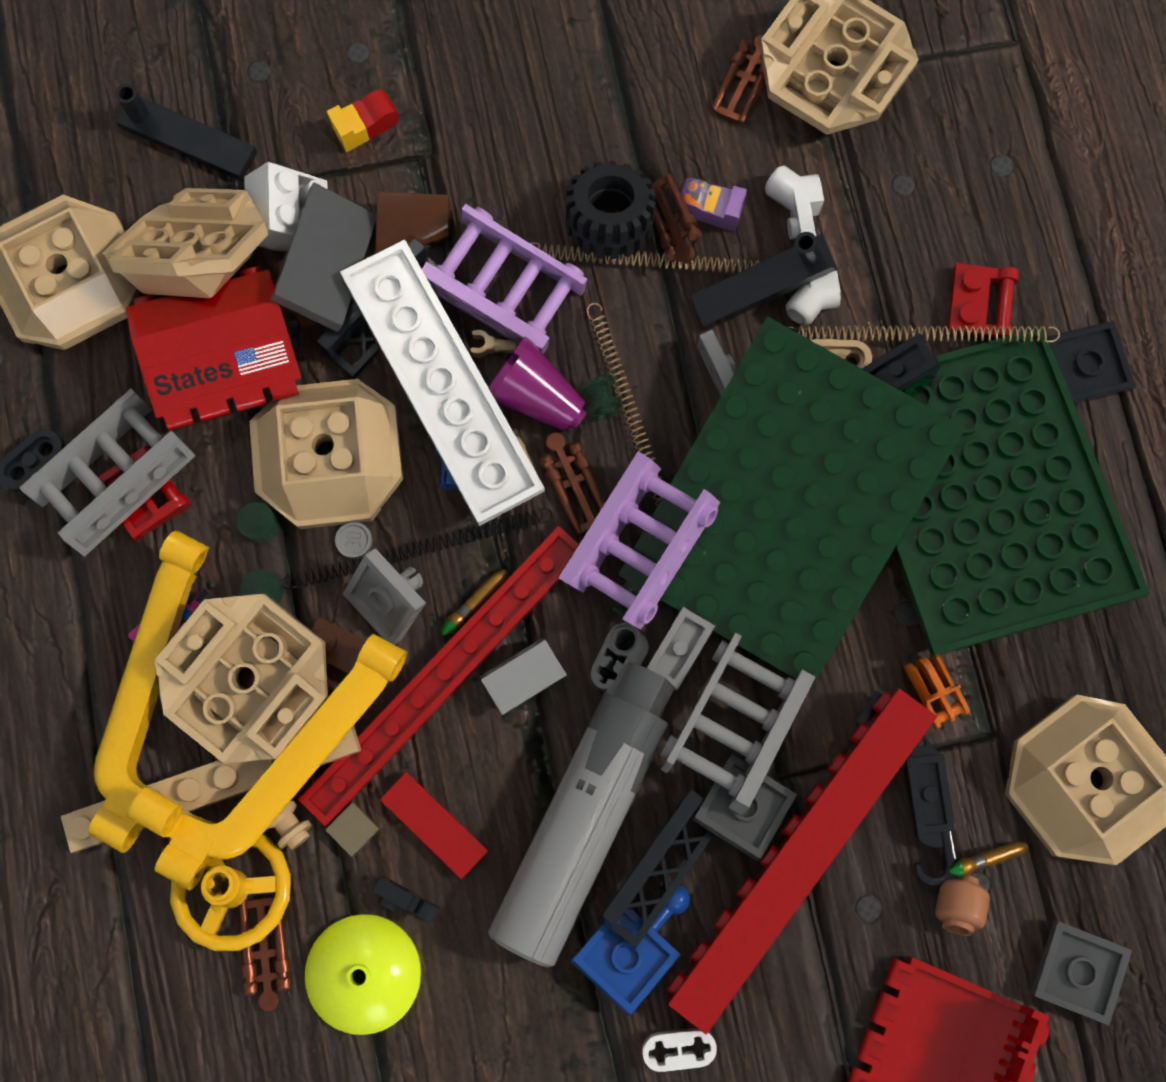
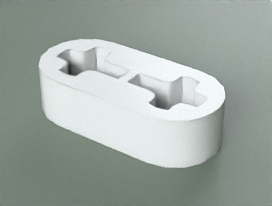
M698 1028L656 1032L649 1035L642 1045V1055L645 1063L650 1069L658 1072L707 1066L714 1060L717 1051L712 1035L709 1032L706 1035ZM695 1037H701L703 1043L709 1044V1049L703 1050V1057L696 1058L693 1051L682 1052L681 1047L693 1045ZM662 1041L664 1048H677V1053L665 1054L664 1062L661 1063L657 1062L655 1056H649V1051L655 1049V1042Z

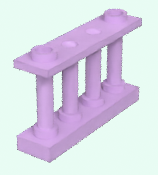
M465 204L462 208V223L467 225V228L443 264H438L435 267L426 262L422 268L423 273L436 295L507 339L517 342L518 345L526 336L544 354L550 339L546 335V326L570 289L580 296L583 294L587 278L584 277V273L575 265L570 263L564 265L494 222L493 217L484 209L479 207L473 209ZM479 234L498 245L473 283L464 285L454 279V272ZM511 252L528 264L504 301L495 304L485 298L486 294L484 291ZM542 271L558 281L534 320L526 323L515 316L516 312L514 310L538 273Z
M637 452L562 571L559 579L583 593L587 587L592 585L628 608L623 620L641 630L644 624L649 623L655 616L658 609L657 603L704 528L709 527L714 522L718 514L717 507L720 502L704 489L696 500L659 479L658 473L661 468L649 457ZM652 491L688 512L687 517L677 532L639 510L638 505L646 492ZM631 522L668 544L657 564L619 541V535L626 524ZM612 554L648 576L637 596L599 573V567L607 555Z

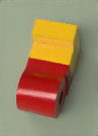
M384 90L373 91L361 101L358 100L342 109L337 105L326 111L332 129L346 153L387 131L399 120V114Z

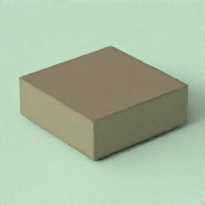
M352 802L326 828V831L351 857H354L380 830L355 802Z

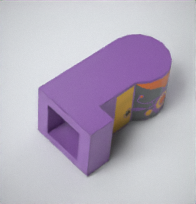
M684 179L680 193L685 200L689 212L694 215L695 219L732 232L736 231L747 189L733 186L731 190L714 184L709 185L700 179Z

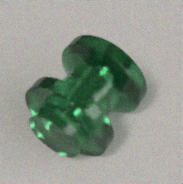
M599 376L580 386L581 394L590 395L592 404L587 408L589 416H597L598 420H605L618 414V408L623 405L621 397L613 396L610 390L615 384L614 376Z
M249 503L240 510L237 516V526L240 532L254 543H268L279 532L280 522L277 515L263 503Z
M266 570L251 571L241 582L240 591L242 596L266 594L277 604L283 598L284 590L282 583Z

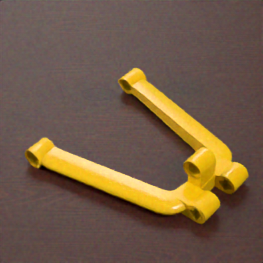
M175 530L166 538L160 549L159 559L163 562L157 571L95 758L93 771L95 784L106 801L92 819L88 834L121 853L127 852L132 847L143 827L163 838L170 837V843L163 850L156 863L155 872L190 891L201 880L212 858L221 860L235 858L255 844L380 695L388 681L392 682L397 677L406 661L408 652L372 634L364 643L350 673L232 812L219 823L193 815L184 810L183 806L143 784L139 780L136 770L160 691L154 660L178 632L192 584L197 577L194 574L203 565L210 548Z

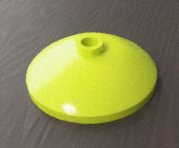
M371 914L349 916L329 926L313 944L305 966L306 991L316 1013L333 1028L354 1035L377 1033L397 1023L413 1005L421 983L420 957L410 936L395 922ZM356 969H360L366 974V980L363 984H358L353 980V972Z

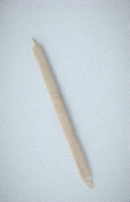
M531 242V243H530V244H538V249H540V244H539V243H536V242ZM544 244L543 252L545 251L547 254V246ZM551 244L549 255L551 254L552 249V257L555 259L557 257L558 252L559 259L561 261L563 259L565 251V257L568 261L572 250L573 261L576 260L577 253L579 256V261L582 262L584 252L582 253V257L580 258L579 246L577 247L575 258L573 254V246L570 247L568 259L566 245L563 248L562 256H560V246L557 245L555 257L553 245ZM639 251L636 252V256H635V260H634V261H633V255H630V256L632 257V265H633V266H635L636 259H637V255H638V262H639V266H640V267H641V265H642L644 255H645V266H646V267H648V265H649L650 256H651V259H652V267H653V268L655 267L657 256H658V265H659V268H661V266H662V262H663L664 256H665V268L667 269V268H668V265H669V260H668V262H667L665 253H663V256H662V259H661V263H660V255H659L658 252H657V254H656V256H655L654 263H653V253H652V252H650L649 257H648V262H647L646 252L644 251V252H643V255H642L641 263H640V253H639ZM591 252V253H592V262L595 263V261H596V254H595V259H594L593 252ZM585 253V259L587 263L589 262L591 253L588 256V260L587 254ZM622 254L621 262H620V255H619V259H618V260H619V265L622 264L624 254ZM698 255L695 258L694 266L693 260L691 262L692 270L694 271L696 261L698 258V269L699 271H701L703 260H705V271L707 272L711 259L712 272H714L716 262L718 259L719 273L721 272L723 261L725 262V273H727L729 263L731 260L732 274L735 271L737 261L738 273L741 272L743 262L745 263V270L749 268L750 262L751 267L753 266V262L751 259L749 260L747 266L746 260L743 259L740 266L738 258L735 260L734 267L732 258L729 259L728 264L726 265L725 257L722 259L721 265L719 258L717 257L715 259L713 266V258L710 257L708 263H706L705 256H703L700 265V259ZM605 256L606 264L609 263L610 256H608V260L607 256ZM625 256L626 266L629 264L630 256L628 257V261L627 257ZM612 259V264L614 265L616 259ZM678 261L679 270L682 267V262L680 264V262ZM672 262V269L675 268L676 262H674V265ZM685 264L686 270H688L689 264Z
M591 303L587 307V315L590 320H593L591 323V325L594 326L593 331L597 333L596 338L599 339L598 344L601 345L600 350L603 351L602 356L606 357L604 359V362L608 363L606 366L608 369H610L608 373L610 375H613L611 377V380L615 381L613 383V386L617 387L615 392L619 394L617 397L621 400L619 404L623 406L622 411L626 412L624 414V417L628 418L626 423L631 424L628 429L632 431L630 435L635 437L633 439V442L637 443V446L642 442L648 441L649 439L647 438L642 441H634L637 437L645 435L646 432L641 433L639 435H632L633 432H635L636 430L643 429L644 426L638 427L636 429H630L632 425L642 422V420H638L634 423H628V421L631 418L637 417L640 414H635L630 417L625 416L627 413L635 411L638 408L635 407L630 410H623L626 406L634 404L635 401H632L628 404H621L622 401H624L625 399L632 398L633 395L627 396L625 398H619V396L622 393H627L631 391V389L624 390L623 392H617V389H619L620 387L627 386L629 383H624L620 386L614 385L616 382L624 380L627 377H621L617 380L612 379L615 375L624 373V370L619 371L615 374L610 373L611 370L621 367L622 364L616 365L612 368L608 367L610 363L617 362L620 360V358H616L612 361H606L608 357L615 356L618 354V352H614L609 355H604L606 351L615 349L616 346H611L607 349H602L603 345L610 344L614 340H609L605 343L599 342L601 339L608 338L612 334H606L602 337H597L599 333L608 331L609 328H604L600 331H595L596 327L603 326L607 324V322H602L598 325H593L594 321L601 320L605 318V316L602 315L595 319H591L588 312L589 307L591 305H598L600 307V310L602 311V307L600 304ZM647 445V446L641 447V448H637V447L635 446L636 449H640L638 452H640L641 450H643V449H645V448L651 447V445ZM650 451V452L645 453V454H643V455L646 456V455H648V454L653 453V451ZM655 494V495L653 496V499H656V500H657L656 503H655V505L658 506L659 504H657V502H659L660 500H662V497H660V498H654V497L657 495V494Z
M801 325L798 331V334H800V330H802V336L806 338L808 329L809 339L812 340L814 328L816 332V339H819L820 331L822 328L823 339H826L827 330L829 328L830 339H833L834 329H836L837 339H840V333L842 328L844 340H846L849 328L850 339L853 340L854 331L856 327L857 340L859 341L861 330L863 328L864 341H866L868 329L870 328L871 341H873L875 329H877L878 341H880L881 332L883 328L885 341H887L888 331L890 328L892 341H894L895 331L897 328L899 341H901L902 330L904 327L905 340L907 341L910 327L912 331V337L915 336L917 328L918 332L920 333L919 326H916L913 332V328L910 325L906 332V328L904 325L902 326L901 331H899V327L896 325L894 331H892V327L889 326L886 332L885 327L882 326L879 333L878 326H875L872 334V329L869 325L867 327L865 334V328L863 325L860 327L859 333L856 325L853 328V332H851V327L848 325L846 328V333L844 331V327L841 325L838 334L837 326L835 325L833 327L831 335V329L828 325L826 327L824 335V328L822 325L819 328L818 334L815 325L813 326L812 334L810 332V327L807 325L804 335L803 327ZM923 326L921 329V334L923 333V329L925 328L926 340L928 341L930 328H932L933 341H935L937 328H939L940 341H942L944 328H946L947 341H949V335L952 328L955 342L957 330L959 328L962 342L964 330L966 328L969 342L972 327L970 328V330H968V327L965 326L962 331L961 327L958 326L955 331L954 327L951 326L948 331L947 327L944 326L941 332L940 327L937 326L934 332L933 327L930 326L927 333L926 326ZM972 326L974 329L975 342L977 341V333L979 327L981 329L982 342L984 340V333L986 327L988 329L989 342L991 339L993 327L995 329L996 342L998 339V332L1000 328L1002 329L1003 342L1007 328L1009 329L1010 342L1014 328L1016 329L1017 342L1021 328L1023 329L1024 342L1028 328L1030 329L1031 342L1035 328L1037 329L1038 342L1040 339V332L1042 328L1044 329L1045 342H1055L1060 337L1059 330L1052 326L1048 328H1053L1057 330L1058 337L1055 340L1047 341L1046 330L1044 326H1041L1039 330L1037 326H1034L1032 330L1030 326H1027L1025 330L1023 326H1020L1018 330L1016 326H1013L1011 330L1009 326H1006L1004 330L1002 326H999L998 330H996L995 326H992L991 330H989L988 326H985L984 330H982L981 326H979L977 330H975V327Z

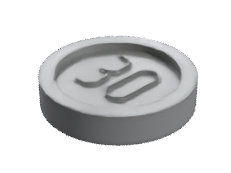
M346 523L336 533V547L347 558L358 559L359 556L363 557L372 547L373 539L371 532L362 523Z

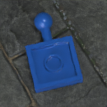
M679 885L637 948L634 949L601 924L570 961L627 1016L632 1015L681 955L657 932L671 915H679L686 911L690 903L688 891ZM664 889L661 891L660 897L663 895ZM630 908L626 909L617 923L634 936L642 925V920Z

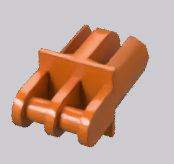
M929 654V660L926 657L917 659L916 667L912 663L903 666L921 700L920 704L938 716L932 724L935 730L941 728V723L947 720L950 723L954 722L955 716L961 713L964 716L970 714V709L959 689L961 686H955L940 656L932 658L931 654ZM949 693H951L956 702L951 706L945 697ZM934 700H937L941 711L935 713L930 704Z

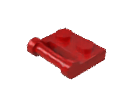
M956 263L952 272L947 320L948 331L951 326L954 327L955 331L958 326L961 327L962 331L965 326L968 327V330L972 326L975 327V330L979 326L982 327V330H984L985 326H988L989 330H991L992 326H995L996 330H998L999 326H1002L1003 330L1006 326H1009L1011 330L1013 327L1010 324L1014 284L1018 283L1019 270L1012 267L998 269ZM990 283L1000 284L996 325L986 324ZM973 327L970 334L971 338H975ZM980 327L977 333L978 339H982ZM987 327L984 333L985 340H989ZM994 327L992 329L990 340L996 339ZM952 328L950 331V335H954ZM959 328L957 330V336H961ZM966 328L963 334L964 337H968ZM1001 328L998 332V339L1003 337ZM1008 328L1006 329L1005 337L1009 336Z
M147 445L130 455V458L136 462L152 447ZM115 465L98 478L108 488L124 472L118 465ZM171 479L160 488V491L168 501L159 508L151 496L122 522L134 540H140L172 517L184 513L191 507L192 503L186 494H180Z

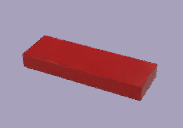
M405 772L380 799L461 880L489 851L408 772Z

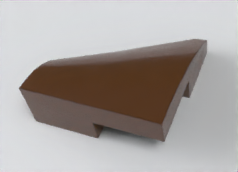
M378 192L376 254L403 240L409 245L415 238L423 246L429 244L436 245L448 240L451 218L449 195Z

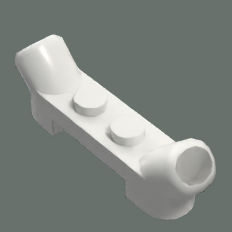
M786 166L777 167L768 179L765 191L766 195L790 211L791 218H788L787 221L790 240L796 239L802 232H811L816 237L813 216L819 215L824 203L819 175L799 176ZM837 270L797 289L786 304V312L793 321L800 325H810L821 310L837 309L840 307L841 295Z

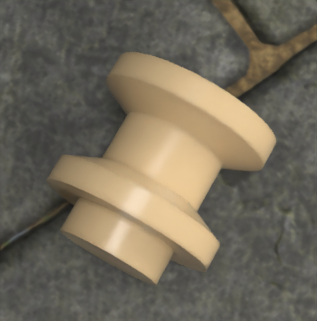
M290 801L267 828H275L281 836L277 843L280 849L288 846L291 850H294L310 837L307 830L312 824L309 820L299 822L293 814L297 807L294 801Z

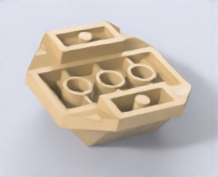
M789 0L762 37L760 43L768 98L826 135L878 120L914 70L919 60L915 49L912 47L905 22L869 0ZM830 61L838 62L841 66H834Z
M185 188L174 195V199L171 202L159 205L142 216L103 252L107 264L113 273L122 274L143 294L212 298L251 257L254 249L268 236L265 222L253 204L247 190Z
M61 195L0 226V305L17 338L22 342L36 343L66 350L127 318L126 307L135 305L133 300L139 297L140 291L122 274L113 273L103 253L126 232L115 213L69 196ZM67 265L63 272L56 274L60 266Z
M359 379L296 385L299 395L275 402L272 399L249 421L255 493L299 529L344 525L349 522H371L403 480L396 406ZM326 441L334 443L330 453L326 455L317 454V449L321 443Z
M266 594L204 599L154 660L156 674L159 678L163 715L223 764L277 759L328 697L325 642ZM244 667L250 668L255 675L254 684L249 689L243 687L238 680L239 672Z
M1074 695L1014 740L1005 795L1052 856L1118 865L1166 827V755L1125 704ZM1094 769L1098 770L1103 778L1102 786L1099 789L1095 788L1091 783L1090 777Z

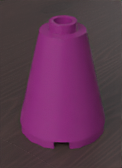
M526 336L488 387L498 404L562 431H566L569 426L575 430L587 413L582 409L585 401Z

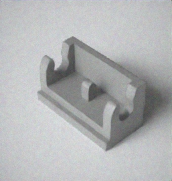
M541 638L479 678L503 715L567 674L546 640Z

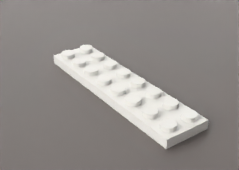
M403 240L340 271L344 283L478 526L545 492L542 482L407 242Z

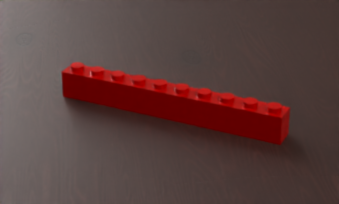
M900 688L892 690L891 693L884 691L872 707L876 712L868 724L862 721L850 737V740L854 742L852 747L845 755L842 752L837 754L827 768L831 775L822 786L817 783L806 796L804 801L809 805L800 817L794 814L784 826L782 833L786 836L777 848L771 845L759 861V864L763 866L755 879L749 876L740 886L736 893V896L740 899L731 911L725 908L713 924V927L717 930L708 943L702 939L689 957L693 964L685 975L679 971L669 983L666 989L670 993L667 998L668 1005L707 1035L938 717Z

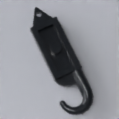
M924 735L921 739L924 745L920 746L919 743L904 762L914 834L922 844L933 848H941L944 862L943 872L937 876L927 875L920 863L914 864V870L922 883L929 887L939 888L946 880L955 879L956 877L949 873V868L959 861L954 832L956 827L944 754H939Z

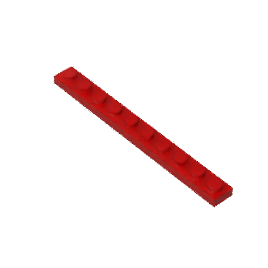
M558 526L358 736L362 751L334 761L298 801L324 826H328L560 581L559 576L579 544Z

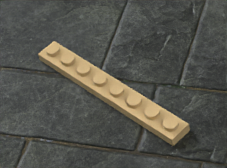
M354 726L320 766L362 751ZM276 759L225 764L217 760L147 786L183 806L184 810L192 812L248 792ZM106 800L61 816L70 853L79 852L103 843L89 835L88 829L95 814Z

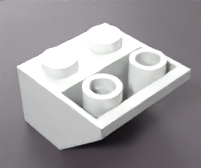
M271 162L263 164L244 177L245 190H247L253 204L262 216L268 232V236L258 246L274 251H287L309 188L315 182L328 189L327 180Z

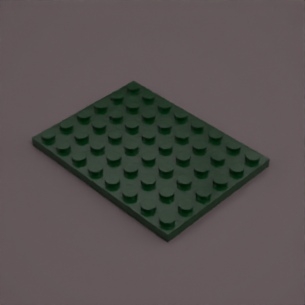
M767 316L670 484L696 500L704 489L710 492L720 504L717 507L718 514L714 522L709 527L704 528L660 600L679 611L684 607L715 625L713 631L728 640H731L736 632L742 636L738 643L740 647L793 678H796L801 670L815 676L810 687L812 688L966 427ZM662 498L652 518L677 532L687 517L688 512ZM644 530L633 550L657 564L668 544ZM627 563L623 565L618 574L640 588L643 587L648 579V576Z
M1035 328L1032 342L1030 341V330H1028L1025 342L1023 341V332L1019 333L1018 342L1016 341V334H1013L1011 342L1009 341L1010 336H1006L1004 342L1002 337L997 339V342L995 339L990 342L936 355L935 357L941 366L939 374L933 379L922 378L902 390L905 394L966 427L894 548L932 658L1145 598L1150 594L1049 342H1045L1043 328L1040 332L1039 342L1037 341L1038 335Z

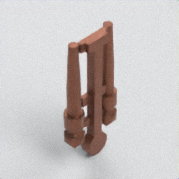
M759 35L755 38L753 44L755 52L753 55L748 54L751 49L750 42L743 39L739 42L737 52H734L730 60V67L711 107V111L716 112L720 117L731 122L744 124L765 84L762 59H760V43L764 35ZM745 60L749 61L745 72L738 70L742 68ZM756 65H760L757 72L758 77L752 75ZM736 75L741 81L728 108H723L720 104ZM748 82L752 83L754 86L741 115L734 111Z
M667 174L662 179L659 178L652 185L667 223H664L656 204L654 223L660 235L659 241L665 251L667 260L672 262L678 260L684 264H689L695 257V249L686 243L685 238L688 237L690 241L696 243L703 236L700 229L696 228V219L689 212L672 175ZM667 184L679 211L675 216L663 191ZM680 221L685 230L683 232H681L680 227L678 225Z
M555 432L548 436L546 444L550 451L557 453L559 461L554 464L553 457L550 454H545L540 458V465L546 470L545 476L548 483L552 484L576 535H579L589 530L596 519L591 512L579 483L585 480L599 511H601L605 502L590 470L591 464L588 457L582 453L583 446L579 441L571 443L568 450L572 456L567 457L563 450L565 438L562 434ZM573 461L578 472L581 471V474L575 476L570 465ZM560 467H563L568 480L561 482L562 476L558 470ZM568 487H572L587 522L579 525L565 491Z
M274 897L244 901L239 905L240 933L250 930L247 909L256 908L257 922L259 923L266 916V906H271ZM283 918L274 928L275 949H269L268 935L259 942L260 951L252 952V945L242 949L243 965L240 967L241 978L245 979V983L242 986L244 996H254L258 993L257 981L263 982L264 992L260 995L258 1003L264 1011H272L280 1003L279 994L273 990L272 980L277 979L276 987L278 991L285 992L292 987V979L288 976V971H291L290 959H287ZM270 957H276L277 959L274 961L275 973L271 972ZM255 959H261L262 974L256 976V963H253Z

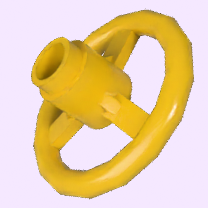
M262 834L252 847L257 848L270 861L275 876L247 878L243 872L226 866L223 860L212 858L207 867L208 871L201 881V893L204 899L211 904L201 926L191 916L186 902V888L171 881L170 904L177 925L194 943L213 951H240L262 941L280 923L290 901L291 874L283 852L266 835ZM229 883V888L225 892L226 885ZM275 893L267 915L254 928L239 935H217L228 908H235L241 905L249 894Z

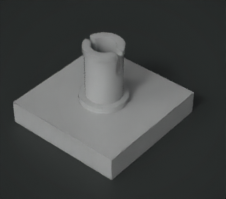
M375 548L364 555L343 595L383 639L396 645L403 639L426 604L415 591L422 587L423 580L420 573L411 579L409 578V576L416 572V569L412 567L406 568L399 574Z

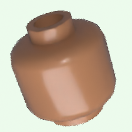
M970 875L956 876L955 879L946 880L939 888L935 916L942 922L943 929L954 934L971 936L974 931L981 930L986 923L990 894L979 885L977 878Z

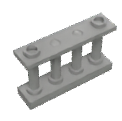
M129 389L122 397L117 399L112 406L19 487L24 494L41 507H44L49 502L68 523L58 534L68 545L84 557L196 456L172 431L162 437L144 418L152 409L132 389ZM132 427L152 447L136 462L117 443ZM104 452L124 472L108 488L89 468ZM76 477L96 497L80 513L61 493Z
M735 632L729 643L721 641L712 657V660L717 665L678 738L671 735L665 744L660 756L666 758L660 770L668 773L676 760L727 788L729 790L728 794L733 796L728 808L742 815L750 808L815 676L801 670L793 680L790 677L784 679L734 651L742 637ZM726 665H730L778 692V697L783 699L778 711L773 708L768 711L718 683ZM712 696L761 723V728L767 731L762 742L759 743L755 740L752 743L703 716L701 712L709 697ZM693 727L745 756V761L750 763L745 775L743 776L738 773L735 776L685 748L684 744Z

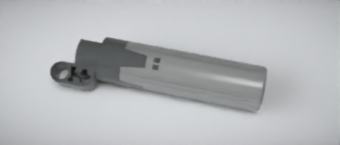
M619 623L610 630L592 666L591 680L604 694L488 930L489 937L495 940L497 944L540 966L551 967L555 965L669 726L667 722L661 719V716L675 687L665 677L642 667L649 652V642L630 623ZM630 637H635V643L632 648L622 651L624 641ZM618 657V658H620V659H621L623 662H625V663L622 664L620 661H618V660L615 661V660H616V658ZM609 675H612V676H616V675H617V677H616L615 680H612V679H608V680H607V678H608Z

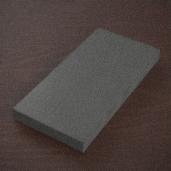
M313 182L308 190L270 300L338 332L343 326L352 297L341 277L340 271L364 260L377 214Z

